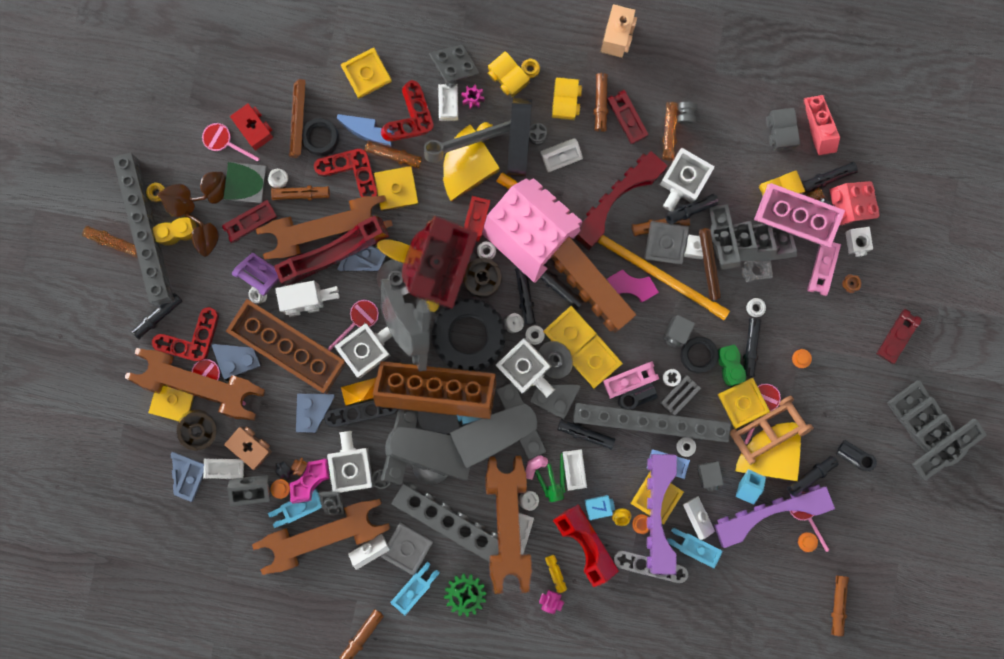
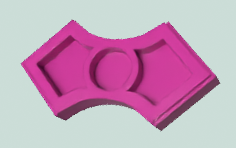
M621 270L606 279L619 295L623 293L636 296L640 302H644L659 293L649 276L637 279Z
M327 459L308 462L306 471L301 478L290 483V501L292 504L311 501L312 493L316 486L329 479Z

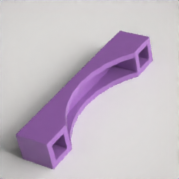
M651 454V458L647 459V469L651 470V476L647 478V489L650 490V498H647V509H650V517H647V529H650V537H647V549H650V557H647V569H650L652 574H676V553L668 544L662 529L661 505L670 482L677 475V455Z
M819 484L808 488V492L803 494L800 492L796 497L790 494L791 498L785 500L783 497L774 499L771 505L765 506V503L754 507V511L748 513L747 510L737 512L734 518L729 519L726 516L718 519V523L714 524V528L721 547L725 548L742 542L755 524L774 513L795 510L811 515H819L835 509L827 487H820Z

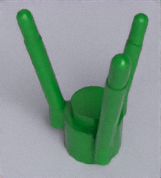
M563 453L560 454V485L555 483L551 464L547 465L551 485L548 488L538 469L535 470L545 497H549L550 502L564 499L563 493H566Z

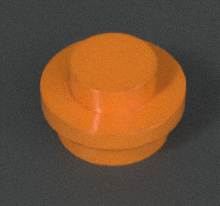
M800 349L794 352L792 362L796 367L806 368L811 364L812 357L807 350Z
M278 479L272 483L271 493L275 498H285L290 493V485L286 480Z
M640 514L633 519L632 526L637 533L645 534L650 531V529H647L648 516Z
M806 532L800 535L798 545L801 550L812 552L817 548L818 540L814 534Z

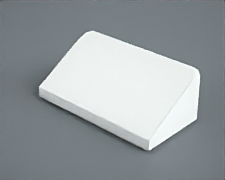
M575 138L540 151L548 172L583 159L578 141Z

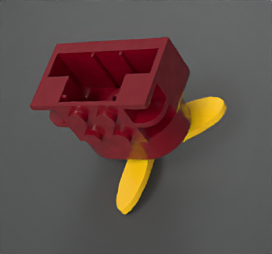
M434 216L433 220L426 224L425 229H422L413 237L410 245L394 240H380L376 245L384 255L404 263L402 277L406 290L411 295L426 299L429 310L435 312L439 305L453 308L478 232Z

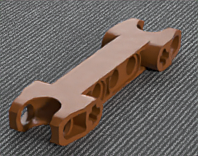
M385 195L365 196L348 201L350 211L293 225L290 216L274 220L265 226L257 228V235L272 233L278 241L277 247L273 251L263 254L264 260L286 258L301 254L299 247L301 243L352 230L357 224L372 217V208L374 205L386 201ZM392 220L384 221L386 228L393 226Z
M136 348L134 354L147 360L149 365L143 374L127 373L125 379L137 384L144 390L157 394L161 393L163 386L170 387L219 403L218 413L234 419L255 421L256 414L245 410L242 403L248 395L264 397V389L236 376H231L228 384L171 366L174 359L171 355L156 350Z
M490 456L485 477L486 494H496L499 555H490L489 561L490 577L495 594H501L504 577L506 575H514L519 580L521 593H528L532 573L530 554H521L518 493H526L527 490L526 472L521 456L514 457L513 471L509 474L500 472L497 468L495 456Z
M381 499L361 501L344 507L347 517L292 537L289 536L288 530L285 528L271 533L262 540L252 544L254 550L267 547L274 552L275 558L273 563L260 569L262 575L283 572L299 566L298 555L354 536L357 545L372 540L379 534L391 529L389 523L376 526L370 523L368 519L369 511L382 504Z

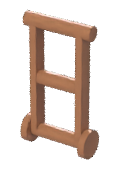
M792 396L784 398L779 403L780 407L738 431L736 429L730 431V436L749 465L756 462V457L796 434L804 436L813 430V426L811 424L806 425L792 404L794 401ZM787 409L798 427L778 438L767 420ZM761 425L771 443L751 454L740 436Z

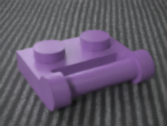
M253 252L237 265L232 272L234 277L241 278L259 290V293L263 296L279 281L275 268ZM244 270H246L247 272H249L250 274H252L253 276H255L257 279H259L260 281H262V282L265 283V284H262L261 282H259L258 280H256L255 278H253L252 276H250L249 274H247L246 272H244Z

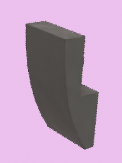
M339 491L319 493L322 509L324 508L325 515L345 513L343 499Z

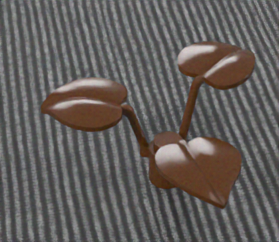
M212 171L202 177L200 189L205 194L204 196L190 198L191 192L183 184L171 185L157 194L170 215L174 217L185 215V217L199 224L198 227L192 230L191 236L194 247L204 257L208 256L216 246L218 231L213 224L206 223L203 225V222L190 215V213L195 208L193 203L195 201L208 198L211 204H216L224 198L226 178L222 172Z

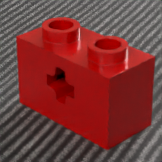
M247 103L229 117L256 151L274 138L270 133L273 130L266 121L262 123L259 118L262 115L255 106L251 108ZM254 123L256 128L252 129L251 124Z

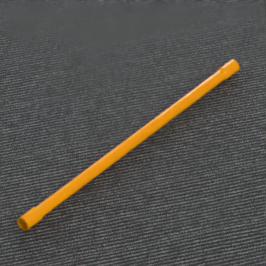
M503 172L496 181L507 189L518 183ZM603 235L598 241L599 244L708 309L709 312L722 320H725L730 310L711 301Z

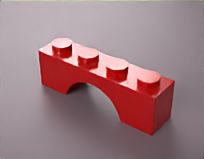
M579 504L564 511L553 520L563 537L574 538L582 546L586 557L583 571L593 588L606 583L619 572Z

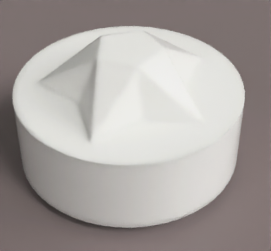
M282 169L272 170L268 177L269 184L274 188H283L288 181V175Z
M516 313L508 315L504 320L505 329L510 333L521 331L524 326L523 318Z
M532 491L521 493L519 497L521 508L528 511L534 510L539 504L538 495Z

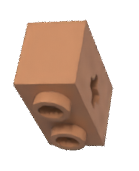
M239 427L224 445L250 468L256 470L271 454L270 445L263 439L259 441L254 436L256 433L249 427ZM246 443H252L251 447L253 450H247L248 446Z

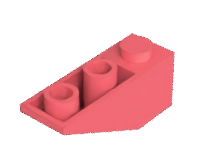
M823 95L804 98L812 140L818 156L837 152L840 135Z

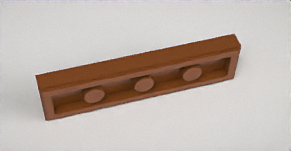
M298 79L294 83L289 153L291 158H297L301 155L305 80Z

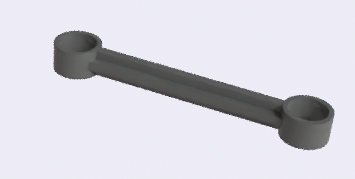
M511 120L443 143L436 140L428 141L424 145V157L429 162H439L443 159L444 153L510 132ZM430 150H438L439 152H437V153H431V152H429V151H430Z

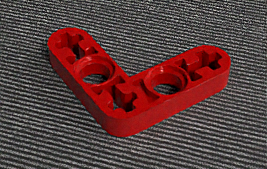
M410 80L403 86L402 93L411 118L386 123L381 129V136L386 141L421 136L432 130L433 121L418 82ZM415 103L421 106V112L414 109ZM403 124L411 127V133L403 129ZM388 129L390 131L398 129V131L394 132L393 134L387 132Z
M354 149L319 158L315 161L314 170L322 177L353 169L360 196L365 197L364 194H366L365 186L361 188V185L369 186V190L374 192L371 197L378 196L369 158L363 149ZM360 153L361 156H365L362 158V163L368 167H360L358 160L354 159L357 158V154ZM339 158L346 159V165L342 168L336 166V161ZM330 160H332V164L335 168L334 170H332L331 166L326 167L324 172H322L321 169H318L319 167H321V163H324L326 166L331 165L329 162ZM362 171H367L369 179L362 181L359 179V174Z
M209 307L204 308L200 312L192 342L158 334L153 338L152 346L160 352L197 362L203 361L208 356L219 314L215 309ZM211 311V314L214 315V318L208 321V325H212L211 328L201 326L202 322L207 323L205 314H209ZM203 329H206L209 333L206 340L199 338V332ZM164 338V342L172 344L170 347L162 345L160 348V344H157V342ZM197 341L200 343H206V346L201 345L200 351L203 352V355L198 356V358H196L197 355L194 354V351L199 350L200 347L199 344H196ZM181 342L185 345V350L182 353H177L175 346Z

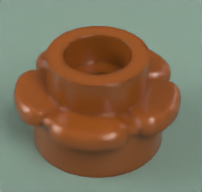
M847 275L842 282L843 288L849 293L858 291L861 288L860 278L857 275Z
M300 458V460L295 459L291 466L293 475L301 476L304 472L307 462L303 461V458Z

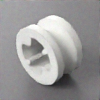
M675 369L667 370L663 374V382L667 386H676L681 381V375ZM669 373L670 375L673 373L676 375L675 383L673 381L671 383L668 382L669 377L667 375Z

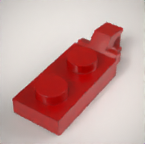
M472 196L464 227L478 232L476 241L479 242L482 237L491 200Z

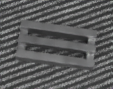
M686 375L660 403L675 416L701 388ZM687 381L689 384H688V385L682 390V392L668 405L666 402H667V401L680 389V387ZM691 387H694V390L673 410L672 407Z

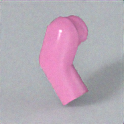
M542 455L530 459L525 470L526 478L533 480L535 470L546 467L548 459Z

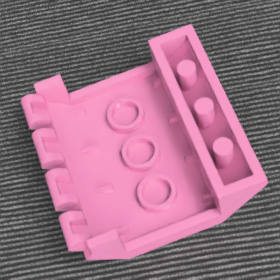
M526 178L513 185L487 215L482 235L536 283L548 269L544 264L568 236L574 239L581 231L580 225L582 220L574 213L569 214L570 210L560 201L554 203L557 198L547 189L542 190L543 186L534 178L531 180Z

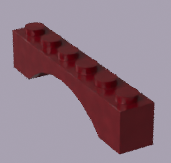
M652 151L647 155L642 154L636 161L638 165L635 168L631 166L625 172V178L622 181L618 180L611 187L613 191L609 195L605 193L598 201L600 204L597 208L593 206L586 213L587 218L580 225L581 231L574 238L588 251L602 238L607 213L614 202L634 188L652 185L668 167Z
M373 216L357 224L352 230L335 241L311 252L289 258L275 265L274 268L281 284L293 285L390 236L383 219Z

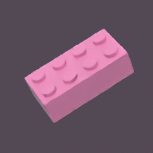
M770 183L766 187L754 221L822 246L831 247L845 210Z

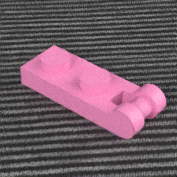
M832 242L831 247L819 244L807 291L820 292V295L827 296L841 244ZM818 279L824 280L823 285L817 284Z
M653 361L604 380L603 383L609 398L611 399L660 379L653 369ZM644 370H646L648 374V377L645 379L643 378V375L641 373Z

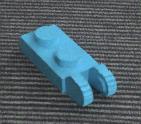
M315 489L312 493L311 501L295 504L289 501L281 505L280 508L268 513L269 517H274L282 511L285 515V519L273 524L274 528L287 522H293L322 508L319 493Z
M672 528L673 534L683 537L684 540L680 545L676 541L667 538L668 544L678 548L679 551L715 568L723 552L722 550L688 533L685 534Z
M429 562L418 573L414 574L390 602L404 616L428 590L432 581L440 573L436 570L427 581L421 577L422 574L430 568L431 564Z

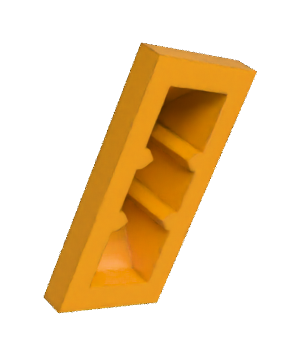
M376 378L341 387L345 405L373 399Z

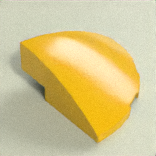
M470 124L467 127H465L455 138H459L474 133L476 131ZM483 141L446 153L443 164V181L450 201L455 200L500 171Z
M794 422L776 424L771 428L777 437L780 438L797 428L798 425ZM762 430L752 437L747 447L752 454L771 443V440L765 431ZM796 434L756 457V462L752 465H749L741 453L735 471L746 473L749 469L763 476L797 481L801 436Z

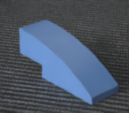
M337 114L339 123L357 137L369 143L392 149L393 141L383 139L381 136L382 128H377L375 119ZM389 129L387 130L388 133H394V131H390Z

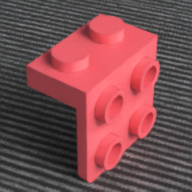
M871 181L845 183L829 189L832 204L837 208L845 210L839 226L855 221L879 218L875 189Z

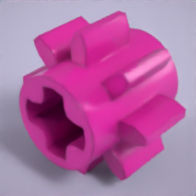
M476 85L473 88L466 86V93H461V96L466 98L463 100V105L468 104L470 109L473 106L480 108L479 102L485 100L483 96H480L483 93V89H476ZM471 94L473 96H476L475 100L473 98H470Z
M548 590L547 594L542 593L539 603L543 604L541 609L551 614H555L556 610L561 611L564 601L560 600L562 595Z

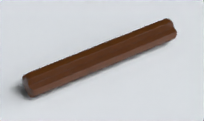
M703 228L699 230L709 297L711 300H717L721 298L711 230Z

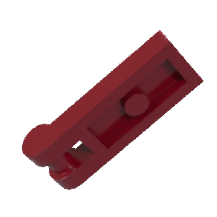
M625 90L618 92V95L615 97L610 96L607 98L609 106L612 108L631 145L648 137L649 134ZM622 101L624 105L619 107L617 103Z
M266 200L223 224L222 228L224 232L228 233L230 242L234 243L278 217L270 202ZM236 225H238L240 228V230L237 232H235L234 227Z
M907 309L901 312L876 353L891 364H895L915 329L922 321L920 317L911 315V312ZM905 320L910 322V325L908 327L903 325Z

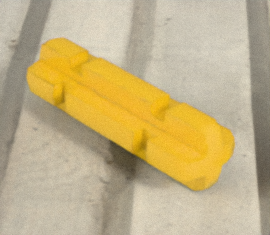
M550 555L545 560L547 566H549L553 582L556 583V590L558 593L565 592L567 587L565 582H563L564 579L559 565L556 564L555 555Z

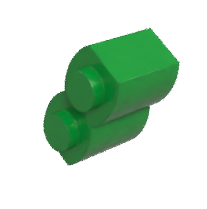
M730 345L718 349V363L722 367V378L725 384L731 386L745 382L746 373L740 364L738 348L735 345Z

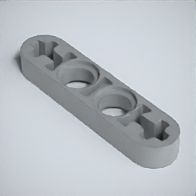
M620 550L615 553L613 558L617 567L675 583H683L688 578L687 569L679 564H676V572L681 569L684 575L677 579V576L674 574H670V577H667L668 574H652L650 569H647V565L642 570L637 569V560L644 559L647 563L648 556ZM625 554L626 559L632 560L631 556H634L632 568L629 567L630 563L623 562V565H620V561L617 558Z

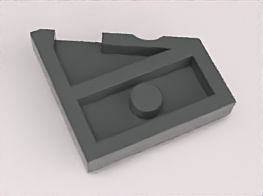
M551 385L556 390L547 398L536 388L530 402L565 419L581 386Z

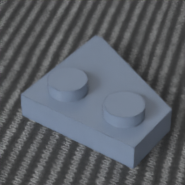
M371 245L341 260L337 270L378 271L387 256Z
M219 344L212 345L224 380L261 367L256 350L252 348Z
M297 393L296 432H317L328 412L327 410L335 399V394Z
M172 452L173 493L175 496L193 502L203 479L204 463Z

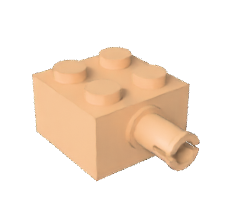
M613 4L601 48L602 53L621 58L624 52L628 53L637 17H634V9Z

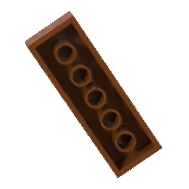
M568 236L551 256L555 263L554 267L560 274L563 272L567 276L566 281L572 288L576 287L580 291L578 294L585 303L588 301L592 305V312L597 317L601 316L604 319V326L610 332L613 330L616 333L634 318L636 314Z
M246 299L226 330L230 335L323 394L329 392L346 365L344 359Z
M380 361L373 398L375 405L378 407L491 419L496 391V376L494 373L427 366L426 371H418L417 365Z

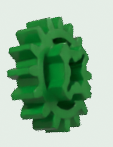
M465 573L462 574V578L456 575L455 582L449 581L451 588H445V591L449 592V594L445 595L444 599L450 600L446 605L453 606L451 612L458 610V616L465 612L466 617H469V612L471 611L475 615L476 608L482 609L480 603L486 602V599L482 597L487 594V591H482L485 585L484 583L478 584L479 577L475 580L472 579L473 574H470L469 578H466ZM466 582L461 588L456 587L459 583ZM472 584L477 588L479 594L474 593L471 588ZM467 587H469L468 595L471 597H467L463 603V595L460 593H464ZM453 595L458 598L459 605L455 603ZM468 603H475L473 606L465 608Z

